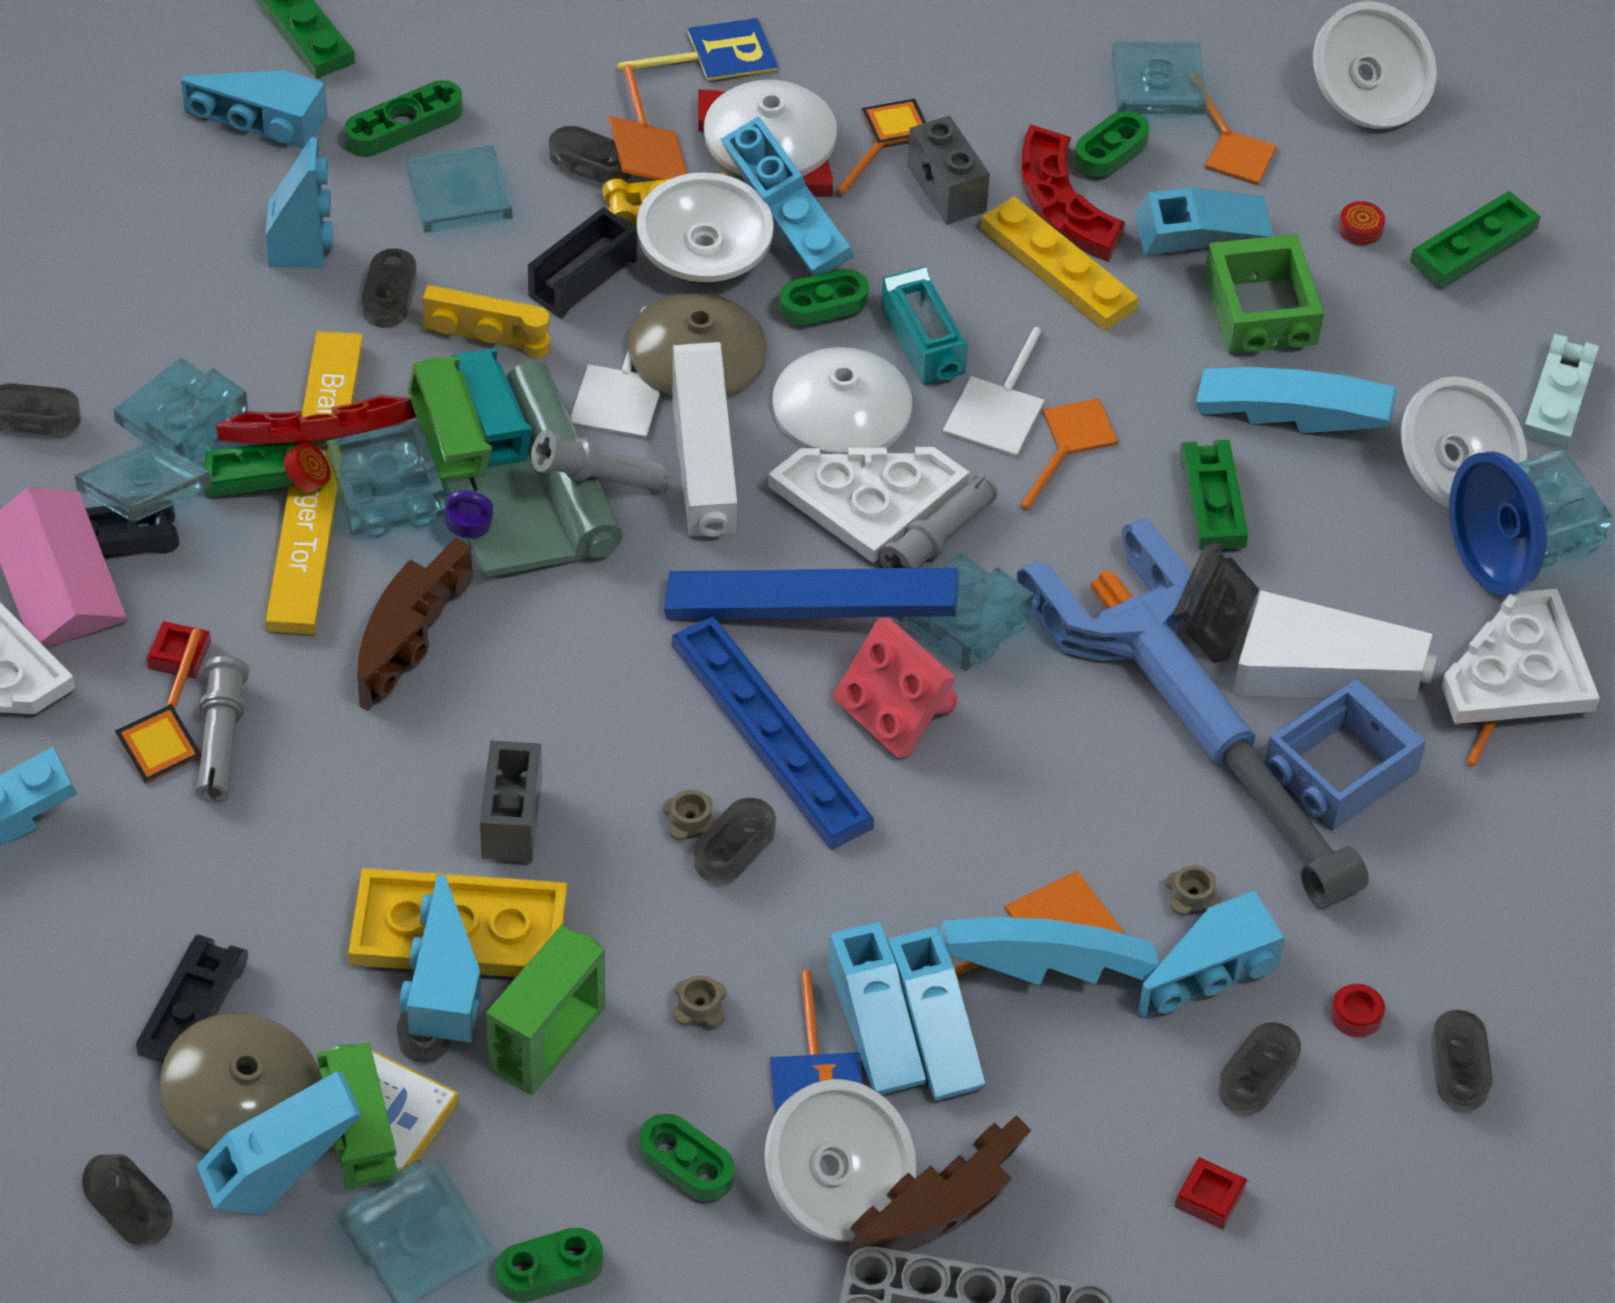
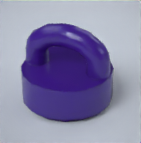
M468 490L455 491L448 496L445 506L444 523L449 531L462 538L480 537L489 531L493 519V503L483 494Z

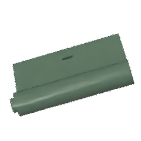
M539 361L521 363L514 367L506 377L526 423L532 427L527 461L488 467L485 476L443 482L448 496L455 491H474L475 489L477 493L483 494L493 503V519L489 531L480 537L466 538L483 578L584 559L603 558L610 555L622 539V530L598 478L590 477L583 481L571 480L563 472L553 470L547 474L537 472L533 468L531 462L532 447L536 437L542 431H555L560 435V438L572 441L579 438V435L548 367Z

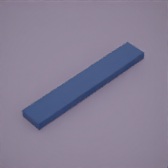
M958 567L670 571L664 611L666 619H707L713 615L716 619L956 616L960 577Z
M714 615L672 635V647L830 850L873 829L874 818Z

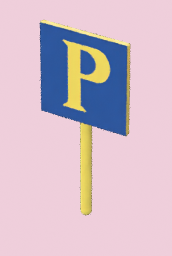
M758 18L687 28V32L695 52L620 62L617 65L619 71H624V66L627 64L631 65L633 69L699 60L707 81L778 71L779 68Z

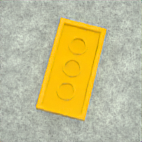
M362 868L348 951L349 965L415 970L410 968V953L414 937L423 938L425 925L420 924L422 900L424 894L433 895L438 874L446 876L477 960L480 975L517 977L560 925L564 926L567 883Z

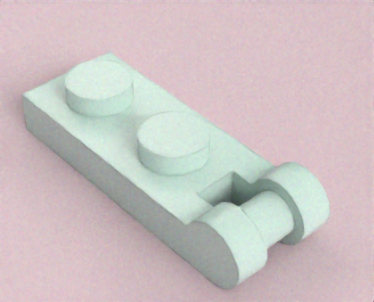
M1554 333L1526 419L1523 434L1526 438L1567 449L1593 370L1599 345L1586 342L1585 346L1568 342L1567 336ZM1561 360L1578 363L1579 366L1576 368L1561 363Z

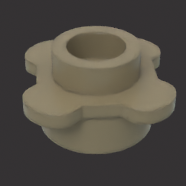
M685 790L675 795L674 798L666 800L663 805V812L670 818L669 835L679 841L687 839L688 836L699 834L705 836L713 835L718 829V821L711 814V797L696 790ZM687 816H694L695 818H694V819H688V818H686V817H687Z
M1197 865L1186 866L1179 871L1170 873L1166 878V887L1172 891V911L1178 915L1186 916L1190 912H1198L1200 910L1206 912L1209 907L1221 903L1220 897L1214 892L1216 885L1215 875L1206 868ZM1189 891H1194V892H1197L1198 894L1193 895V894H1190Z
M693 976L677 983L675 994L679 997L678 1006L673 1010V1018L678 1024L686 1026L694 1022L698 1024L705 1023L709 1027H717L724 1022L725 1013L721 1009V1001L726 997L727 989L721 982L707 976ZM695 1002H704L705 1004L697 1006Z

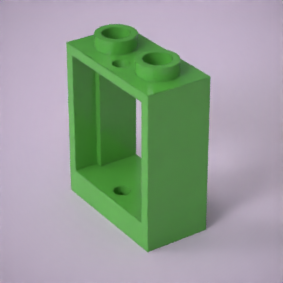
M1297 234L1209 243L1204 276L1229 354L1255 353L1264 350L1318 345L1324 312ZM1290 279L1299 308L1243 314L1234 285Z
M561 924L486 1012L489 1071L531 1096L606 1008L605 949L601 948L595 939L585 933L577 934Z

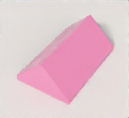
M27 487L0 509V565L23 626L45 648L127 621L79 491Z

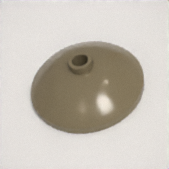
M691 292L668 296L646 307L636 317L631 326L628 352L635 370L648 384L663 393L673 396V345L720 342L726 397H729L747 388L760 375L766 361L767 341L759 322L740 305L717 295Z
M225 1013L195 1023L174 1041L162 1066L159 1091L163 1110L172 1127L187 1143L197 1150L208 1154L229 1131L320 1081L319 1070L311 1052L302 1040L288 1028L259 1015ZM241 1065L249 1066L253 1069L254 1073L244 1075L238 1071L237 1067Z

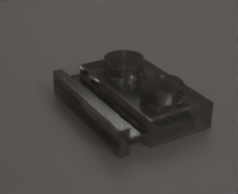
M1219 543L1203 547L1172 615L1176 621H1184L1187 625L1185 630L1187 634L1213 663L1229 659L1259 592V588L1232 557L1225 558L1220 553L1222 546Z

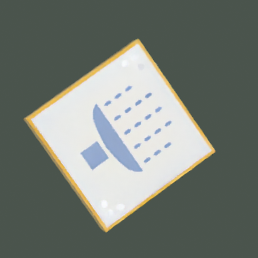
M372 1050L397 1156H394L398 1171V1179L396 1180L403 1183L459 1104V1093Z

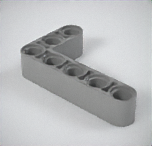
M863 1247L856 1250L850 1256L846 1266L839 1302L974 1303L969 1298L982 1297L987 1299L988 1303H1115L1112 1295L1105 1288L1091 1283L881 1247ZM865 1278H873L878 1280L880 1283L876 1285H867L862 1283L860 1280ZM929 1288L935 1293L923 1295L917 1293L914 1289Z

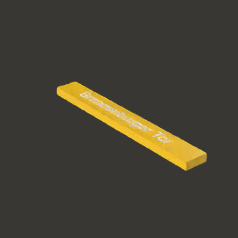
M316 331L302 410L303 417L324 413L332 414V407L354 403L363 351V334ZM349 435L299 442L310 443L323 453L330 466L331 478L326 485L312 493L305 492L295 485L289 486L266 615L267 632L316 635Z

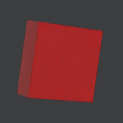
M163 621L147 656L148 669L177 675L194 627ZM200 629L201 636L187 674L188 678H196L209 648L211 637L208 630Z
M1198 1157L1176 1197L1174 1207L1223 1230L1246 1189L1248 1179Z

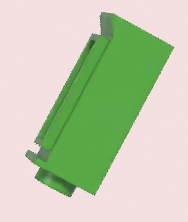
M459 356L449 358L431 357L422 362L414 363L407 389L439 483L485 476L492 447L486 443V438L462 370H458L460 364Z
M370 1042L358 1045L341 1044L329 1051L317 1053L319 1079L322 1080L336 1071L343 1072L362 1114L335 1142L340 1168L343 1169L345 1190L398 1179V1171L394 1156H397Z

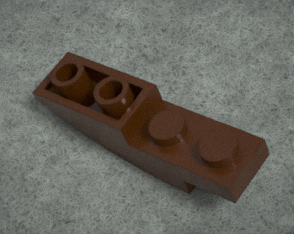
M455 538L426 568L410 559L381 595L368 621L358 656L357 680L360 707L368 711L381 697H387L394 690L398 679L411 665H418L424 659L429 649L427 625H432L441 615L443 607L456 594H462L469 587L473 579L471 546Z
M1017 1115L1002 1129L994 1122L973 1143V1146L978 1151L968 1161L959 1155L940 1174L931 1165L916 1179L910 1173H907L886 1194L891 1202L882 1211L879 1212L872 1206L851 1226L850 1230L856 1236L844 1252L850 1258L856 1250L863 1247H881L907 1251L929 1243L957 1229L997 1199L1012 1180L1000 1165L1018 1149L1032 1130Z

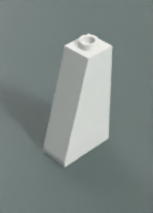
M720 342L673 345L672 409L689 537H715L736 534L737 495Z
M1261 590L1238 663L1233 694L1263 697L1328 698L1355 679H1358L1380 700L1416 701L1420 682L1431 683L1437 655L1428 653L1433 634Z

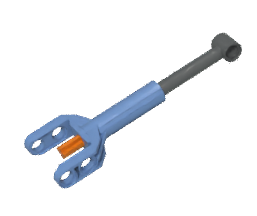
M1142 518L1125 525L1122 529V539L1127 551V561L1151 591L1133 597L1115 572L1110 573L1109 570L1100 572L1099 579L1091 581L1090 588L1106 607V610L1099 612L1096 619H1091L1051 566L1035 562L1018 569L1017 584L1023 599L1064 653L1095 661L1134 659L1210 759L1217 766L1228 765L1306 864L1301 868V882L1308 898L1320 908L1325 907L1367 887L1369 883L1368 871L1360 854L1350 846L1335 852L1332 850L1252 748L1255 734L1176 635L1185 608L1192 573L1149 520Z

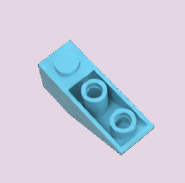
M286 70L186 75L181 79L185 112L302 149L310 137L314 136L328 115L325 82Z
M310 137L268 202L266 244L269 267H324L325 249H333V221H325L324 218L331 215L330 189H322V185L328 184V158L319 157L317 137Z
M1192 187L1148 192L1135 214L1144 256L1208 248L1209 243L1274 236L1264 196Z
M437 874L433 895L424 894L422 900L420 924L425 925L423 938L414 937L410 953V968L415 969L412 981L403 982L399 1010L400 1012L407 1013L409 1034L472 1043L482 999L480 969L446 876Z
M1255 890L1211 906L1206 910L1143 983L1138 1009L1141 1019L1157 1012L1162 1014L1172 1012L1186 1001L1204 994L1206 996L1219 994L1233 983L1249 977L1254 979L1261 978L1269 974L1275 967H1278L1285 937Z
M880 921L830 933L828 971L872 1089L883 1095L926 1084V1077L897 965Z
M938 927L888 938L887 941L897 965L925 1077L934 1100L938 1101L984 1089L986 1084L955 969Z
M336 1071L229 1131L196 1166L214 1209L264 1215L362 1116L343 1072Z

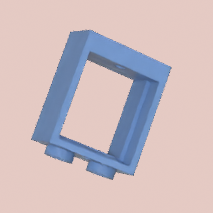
M1355 679L1270 736L1265 764L1281 785L1286 786L1302 802L1310 815L1320 818L1331 830H1334L1418 772L1426 741L1361 681ZM1345 726L1384 762L1339 792L1300 755Z

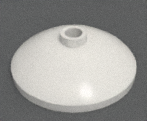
M1363 1L1352 3L1333 14L1324 23L1317 35L1313 50V65L1317 82L1328 102L1348 120L1372 129L1395 128L1415 118L1429 103L1436 84L1437 69L1435 56L1430 42L1422 29L1404 12L1380 2ZM1358 70L1362 71L1365 74L1366 81L1361 78V76L1358 73Z
M781 80L752 81L726 91L710 106L704 121V139L710 154L723 167L740 176L741 174L723 146L721 138L758 116L802 176L816 170L826 162L834 150L837 139L836 119L827 103L814 92L797 84Z
M690 173L667 180L648 194L638 211L637 238L647 258L666 273L689 281L717 282L744 274L764 258L772 243L773 217L768 204L763 201L754 188L745 182L717 173Z
M827 348L808 353L796 359L780 374L773 391V413L779 428L799 447L820 448V454H848V448L889 447L904 433L912 413L911 390L901 372L880 356L854 348Z
M1465 377L1440 378L1421 388L1407 405L1401 426L1402 448L1407 465L1421 488L1441 505L1449 508L1450 491L1454 476L1464 460L1471 455L1486 451L1499 452L1511 458L1526 472L1527 448L1519 421L1508 404L1488 386Z
M831 1079L813 1083L800 1089L790 1096L778 1109L766 1137L765 1168L771 1190L777 1202L795 1224L818 1238L832 1242L847 1243L851 1242L856 1236L850 1228L861 1215L872 1206L879 1212L882 1211L891 1202L886 1194L907 1173H910L916 1179V1154L910 1132L904 1120L886 1098L863 1084L849 1080ZM821 1159L827 1161L830 1166L829 1176L821 1171Z

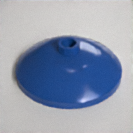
M1486 451L1469 456L1458 468L1450 491V523L1456 548L1471 576L1483 588L1497 595H1510L1522 592L1537 578L1546 555L1547 522L1541 498L1527 473L1508 456L1495 451Z

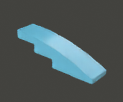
M1261 367L1203 369L1196 404L1201 415L1246 412L1250 424L1295 421L1299 433L1303 434L1391 427L1397 392L1395 386L1350 376L1307 370Z
M1010 917L944 920L940 927V934L948 954L1037 985L1041 984L1048 968L1096 984L1104 967L1146 981L1160 965L1153 942L1100 927L1051 919Z

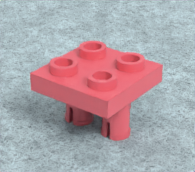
M891 618L877 619L832 696L838 704L897 758L910 757L934 715L952 713L957 706L958 697L956 692L950 689L956 677Z

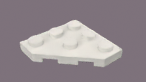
M887 447L848 448V454H820V448H800L768 474V487L874 563L880 558L879 552L881 548L888 543H896L902 538L909 524L916 520H926L969 483L970 472L935 447H915V453L888 454Z
M1558 589L1523 591L1510 594L1502 603L1497 615L1491 622L1488 621L1470 642L1462 658L1457 663L1454 662L1448 669L1441 685L1454 724L1596 711L1600 700Z
M0 602V712L36 714L76 689L74 676Z

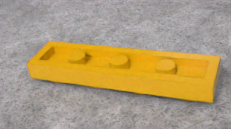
M1015 196L981 216L980 229L1104 331L1138 309L1139 297Z

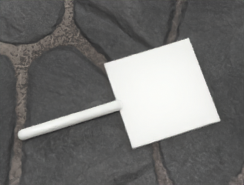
M627 352L622 370L587 365L570 418L574 426L647 439L661 391L648 384L638 373L631 372L633 365L629 352Z
M1039 327L1032 329L1004 386L973 376L970 377L942 430L943 434L1017 458L1045 401L1044 399L1013 390L1041 334Z

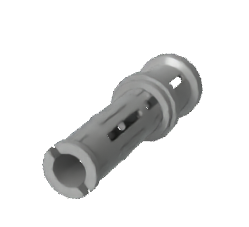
M544 430L536 437L532 447L531 462L533 468L540 473L548 474L553 470L563 472L571 480L583 481L590 477L650 490L654 493L662 492L667 484L655 481L652 476L669 480V469L665 463H656L599 450L589 439L577 438L572 441L560 438V435L555 431Z
M978 474L926 520H916L909 524L902 538L896 543H888L881 548L879 557L883 568H918L926 560H934L940 556L943 551L944 542L997 498L998 489L995 483L989 478L980 487L979 485L985 480L986 476Z
M230 656L211 658L205 663L204 675L208 680L207 693L200 701V711L206 722L199 778L195 793L200 799L211 802L212 786L216 788V802L223 801L228 797L235 723L241 719L245 710V703L241 698L242 684L248 680L249 668L242 660Z

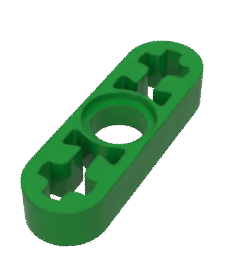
M434 81L351 116L345 123L347 149L357 156H374L456 121L463 112L461 88L451 81ZM399 114H410L415 117L413 121L408 123H399L393 120Z

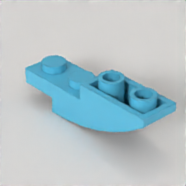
M759 116L721 138L723 146L746 184L754 188L763 201L768 204L772 213L774 227L796 259L800 258L812 276L827 273L854 257L850 245L809 191L803 176Z
M54 747L0 774V846L38 829L33 817L77 795L73 783Z

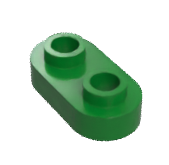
M1118 111L1107 117L1077 141L1075 151V164L1081 172L1095 177L1113 173L1146 147L1149 136V123L1147 119L1133 111Z
M840 269L788 282L781 289L779 310L785 320L796 325H810L853 315L866 307L869 283L864 275L851 269Z
M659 1114L648 1119L641 1127L639 1133V1152L643 1161L689 1196L700 1201H714L722 1198L731 1190L734 1183V1161L727 1150L686 1120L674 1114ZM663 1144H669L674 1149L665 1152L659 1150L658 1147ZM704 1174H710L715 1179L704 1181L699 1179V1177Z
M568 1228L511 1245L499 1255L496 1261L497 1286L500 1292L510 1300L529 1302L589 1284L599 1276L603 1267V1247L601 1241L594 1233L587 1229ZM572 1248L584 1250L582 1254L577 1256L567 1253ZM521 1263H528L532 1266L527 1271H518L514 1268Z

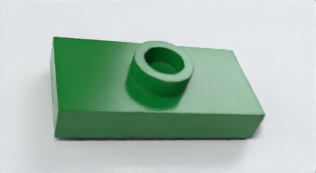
M261 443L205 452L202 488L206 497L211 498L293 486L294 484L289 479L285 470L284 457L289 450L300 443Z

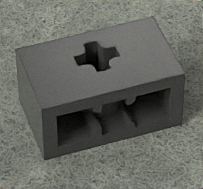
M945 116L911 127L909 130L907 167L946 225L986 212L990 173L951 116Z
M490 740L480 816L481 859L533 861L542 787L541 744Z

